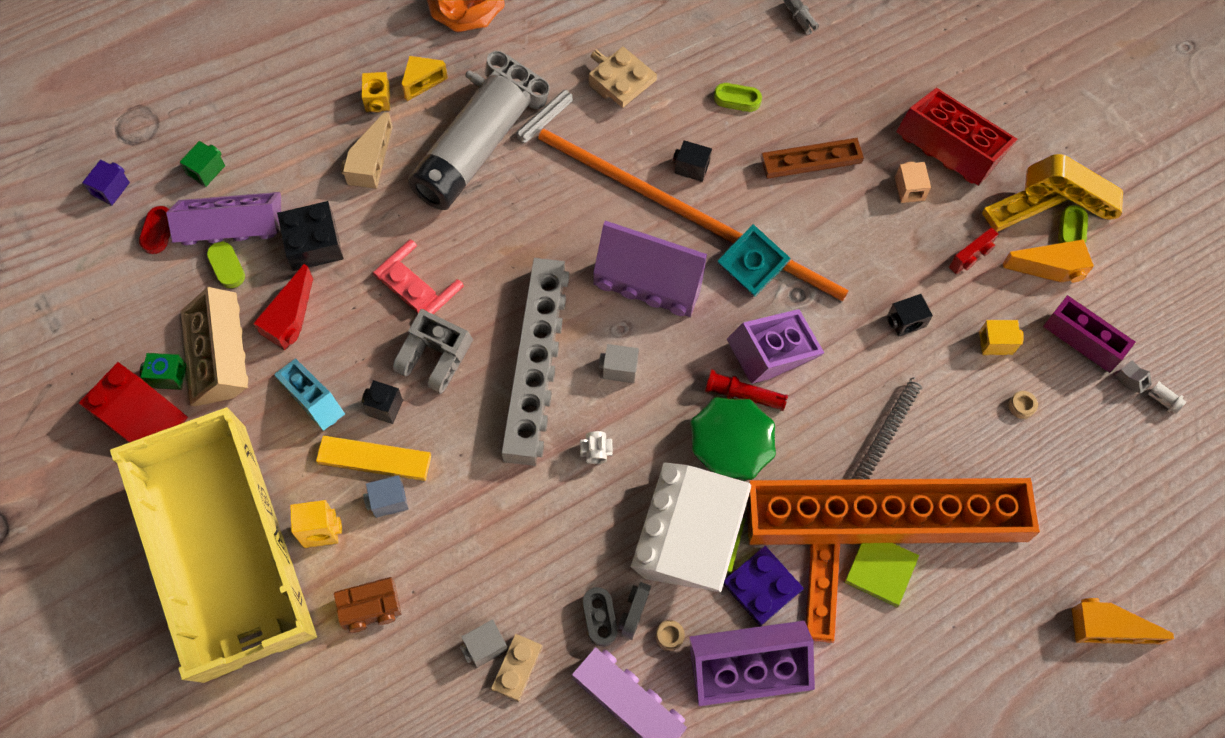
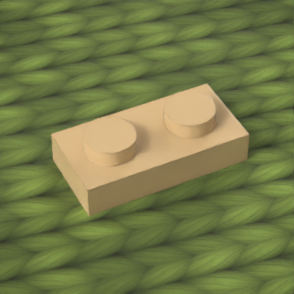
M515 634L492 685V691L519 702L543 646Z

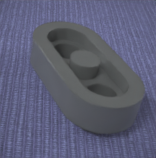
M640 582L638 587L633 585L627 601L632 603L629 614L623 612L618 625V629L622 630L621 637L633 640L651 590V585Z
M595 587L585 593L583 609L590 640L596 646L607 647L616 640L618 632L610 594L603 588ZM600 600L603 605L601 608L596 609L592 606V602ZM600 628H606L609 633L605 637H600L597 631Z

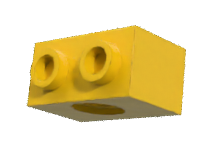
M326 500L290 505L292 534L304 548L338 544V534H342L341 519L336 517L335 509H331Z

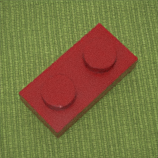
M992 227L956 254L949 268L955 274L963 268L969 270L977 262V257L981 254L986 256L995 248L994 241L999 234Z

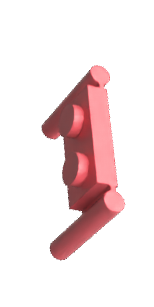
M409 239L372 273L417 313H419L420 309L435 314L464 285L460 280L456 279L437 296L431 287L400 262L417 247L415 242Z

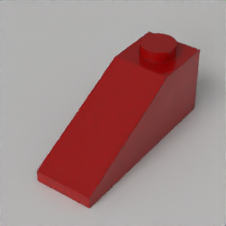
M305 264L302 265L254 322L261 336L283 350H286L290 344L296 342L302 330L313 282L311 272Z

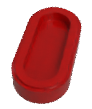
M156 206L146 215L139 237V244L148 254H158L168 244L171 233L166 213L169 208L165 206Z

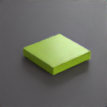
M861 543L844 583L894 607H898L919 555L894 543Z

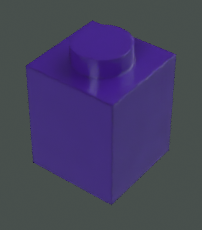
M100 159L82 183L91 196L113 205L130 182L124 174L125 170L114 162L109 164Z

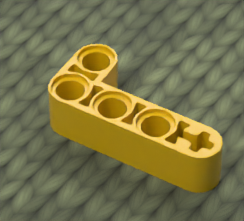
M1054 154L1029 166L1026 170L1025 194L1029 197L1041 198L1056 191L1100 218L1111 220L1117 219L1122 215V189L1068 156Z

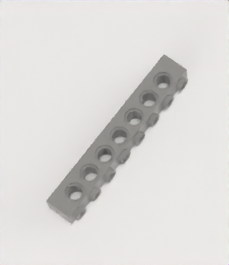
M534 258L502 449L503 462L536 466L537 457L543 456L544 441H540L541 431L546 432L548 416L544 415L545 406L550 407L552 391L548 390L549 382H554L555 366H551L552 358H557L559 342H556L555 338L556 333L561 334L563 318H559V312L565 309L566 295L562 294L563 287H568L570 272L565 271V261ZM545 287H553V288H554V289L551 290V291H545V290H543ZM542 310L551 311L549 314L539 313ZM539 333L547 334L545 338L535 337ZM534 357H542L544 359L539 363L531 361ZM531 381H538L540 383L537 387H529L527 384ZM529 405L535 406L537 408L535 411L530 413L525 412L523 410L526 406ZM525 430L533 433L529 438L519 436Z

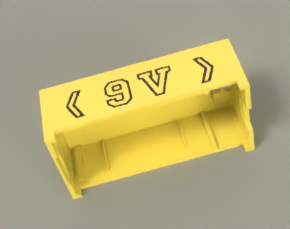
M228 407L110 450L113 461L117 463L179 658L181 665L179 672L182 680L205 683L240 669L243 665L318 638L246 427ZM262 631L263 635L240 644V639ZM264 640L261 642L262 644L258 646H255L245 651L242 650V648Z

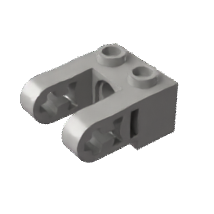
M420 309L408 331L410 334L394 361L393 370L408 376L414 369L424 349L428 346L442 353L428 381V388L441 394L449 385L473 338L467 330Z

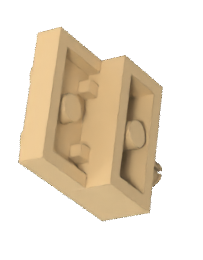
M624 46L608 57H605L597 49L590 56L599 66L589 73V86L604 99L610 97L622 108L657 80V74Z

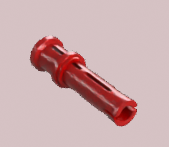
M713 369L710 371L705 388L706 393L712 391L726 395L728 399H734V397L750 399L754 403L784 411L787 403L786 400L788 399L787 394L740 382L737 376L728 377L717 374Z

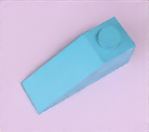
M296 358L274 374L278 381L323 431L345 415L331 392Z

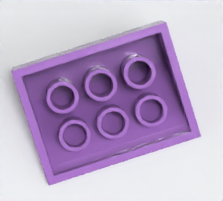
M605 221L594 268V285H597L598 288L604 291L620 293L628 299L644 301L654 308H665L678 316L685 315L691 317L701 292L707 254Z

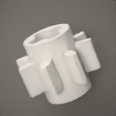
M600 431L589 432L586 434V440H580V456H586L587 463L602 464L607 462V456H612V439H606V433Z

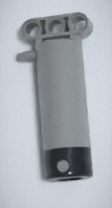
M493 51L488 55L485 67L487 79L470 70L466 72V78L480 88L408 178L412 191L433 208L448 210L527 106L533 109H540L547 102L550 90L548 82L504 52Z

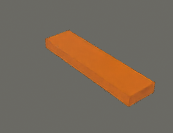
M811 544L805 623L813 641L834 643L840 544Z

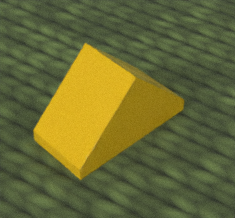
M409 56L402 80L403 92L407 101L448 79L444 61Z

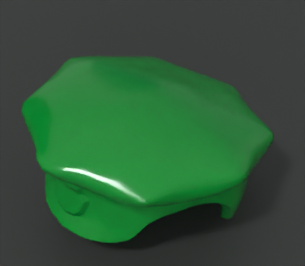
M715 397L691 419L692 451L713 473L741 481L752 480L775 458V423L750 399Z

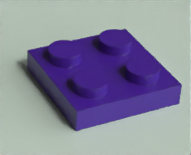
M766 545L728 576L723 584L760 627L804 589Z

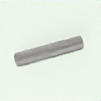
M567 90L560 92L516 132L517 138L522 143L528 142L573 101L572 94Z

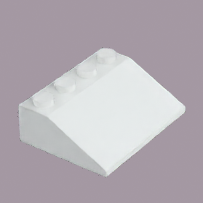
M664 462L631 568L647 580L721 592L752 485L748 482L693 466Z

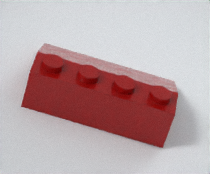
M937 87L909 108L896 133L902 136L903 140L920 147L926 155L935 157L946 168L955 170L963 175L966 181L978 186L990 175L1018 140Z

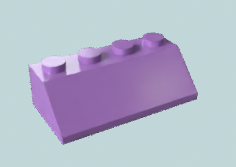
M272 192L178 200L166 212L172 243L181 242L182 245L196 244L199 240L217 243L223 241V238L243 241L249 239V236H259L260 239L272 238L280 230L277 213L281 212V193Z
M805 621L689 636L691 663L699 706L815 690L813 639Z

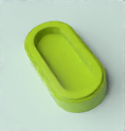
M721 83L714 90V101L720 107L753 112L760 107L762 94L754 87Z
M1070 205L1064 209L1060 216L1058 243L1083 239L1086 243L1088 214L1082 207Z
M223 241L211 245L207 256L219 282L225 288L233 289L239 287L245 280V272L234 249L229 243Z

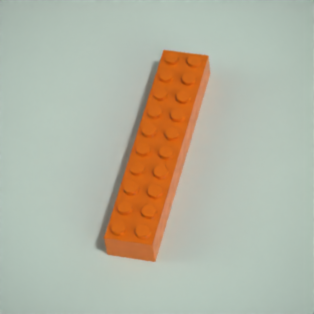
M1031 478L749 480V483L752 485L746 503L749 545L1030 542L1040 533Z

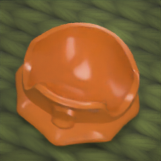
M427 0L432 18L455 32L487 27L505 6L504 0Z

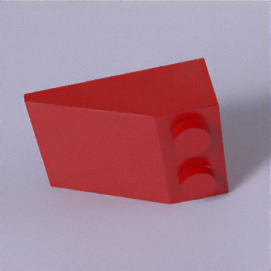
M119 362L79 402L90 415L128 443L177 426L188 419L187 415Z

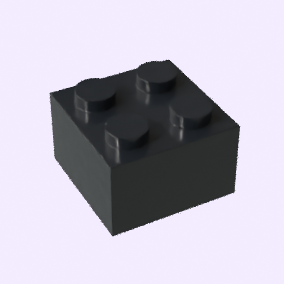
M328 201L277 213L286 257L293 271L299 270L303 264L310 268L344 259L334 215Z

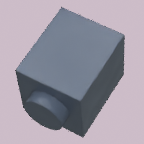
M399 475L366 483L368 493L363 494L366 509L372 510L376 518L409 510L404 486Z

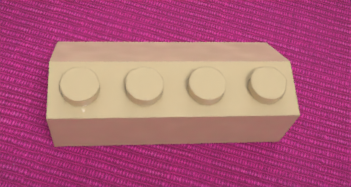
M207 287L181 310L190 406L234 399L248 388L245 352L242 344L243 331L240 327L239 319L240 307L237 303V294L235 292Z

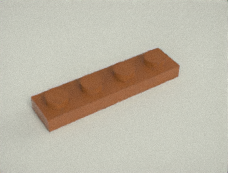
M858 138L763 152L761 155L767 179L862 164L864 160Z

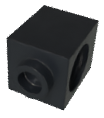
M922 294L893 303L887 314L888 323L892 329H895L898 337L927 327L933 317Z

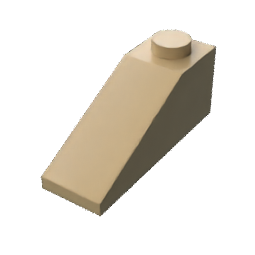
M384 112L349 149L347 159L342 161L341 173L345 176L347 185L377 189L393 128L388 112Z

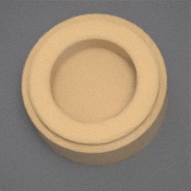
M1019 391L1011 397L1008 407L1015 417L1027 419L1037 411L1038 401L1032 393Z
M673 620L662 622L655 634L658 646L665 651L679 649L685 638L683 627Z

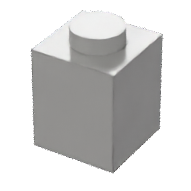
M607 344L606 353H601L599 359V369H603V379L635 383L639 348Z
M494 620L461 636L465 645L460 648L467 662L474 661L477 668L508 651L507 645Z

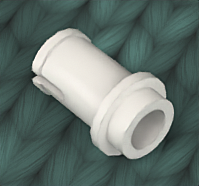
M1160 381L1148 394L1167 407V412L1169 413L1172 411L1174 414H1177L1186 403L1182 399L1184 396L1181 395L1179 397L1161 384Z

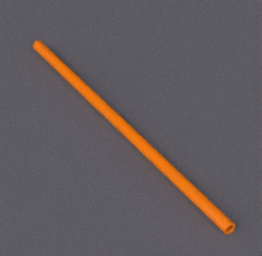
M542 129L539 133L538 139L720 237L735 243L743 235L546 129ZM793 260L782 269L842 302L849 292L846 288Z

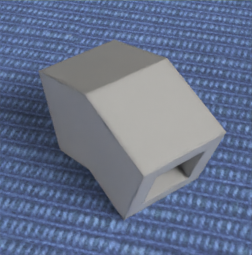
M1133 360L1115 375L1126 388L1140 394L1152 385L1150 372L1140 368Z

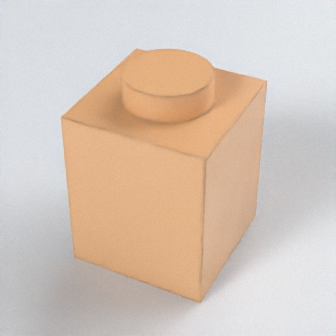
M906 162L900 164L895 176L900 202L925 201L931 189L925 162Z

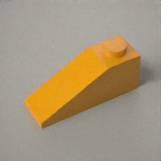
M1084 239L1011 251L1003 262L1005 269L1057 282L1071 281L1072 283L1084 280L1094 267Z
M1098 598L1082 599L1081 603L1071 608L1076 643L1162 645L1174 639L1172 632L1117 605L1100 602Z

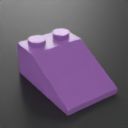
M799 309L743 322L727 338L730 347L751 384L771 379L824 354L823 349Z

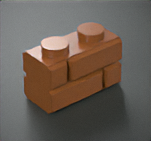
M392 577L334 592L340 626L344 630H349L350 633L367 629V624L378 622V625L390 624L395 621V617L402 615L396 585Z

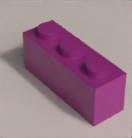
M1068 295L1043 325L1045 329L1109 373L1124 359L1136 343V341Z

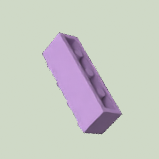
M595 647L572 674V680L638 738H680L687 729L683 724L685 719L674 709L668 711L660 704L662 699L653 690L648 689L645 691L637 683L640 680L630 670L626 669L623 672L615 665L617 662L616 658L605 649L601 652Z

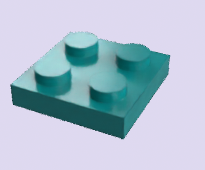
M752 224L717 262L756 297L791 261V258Z

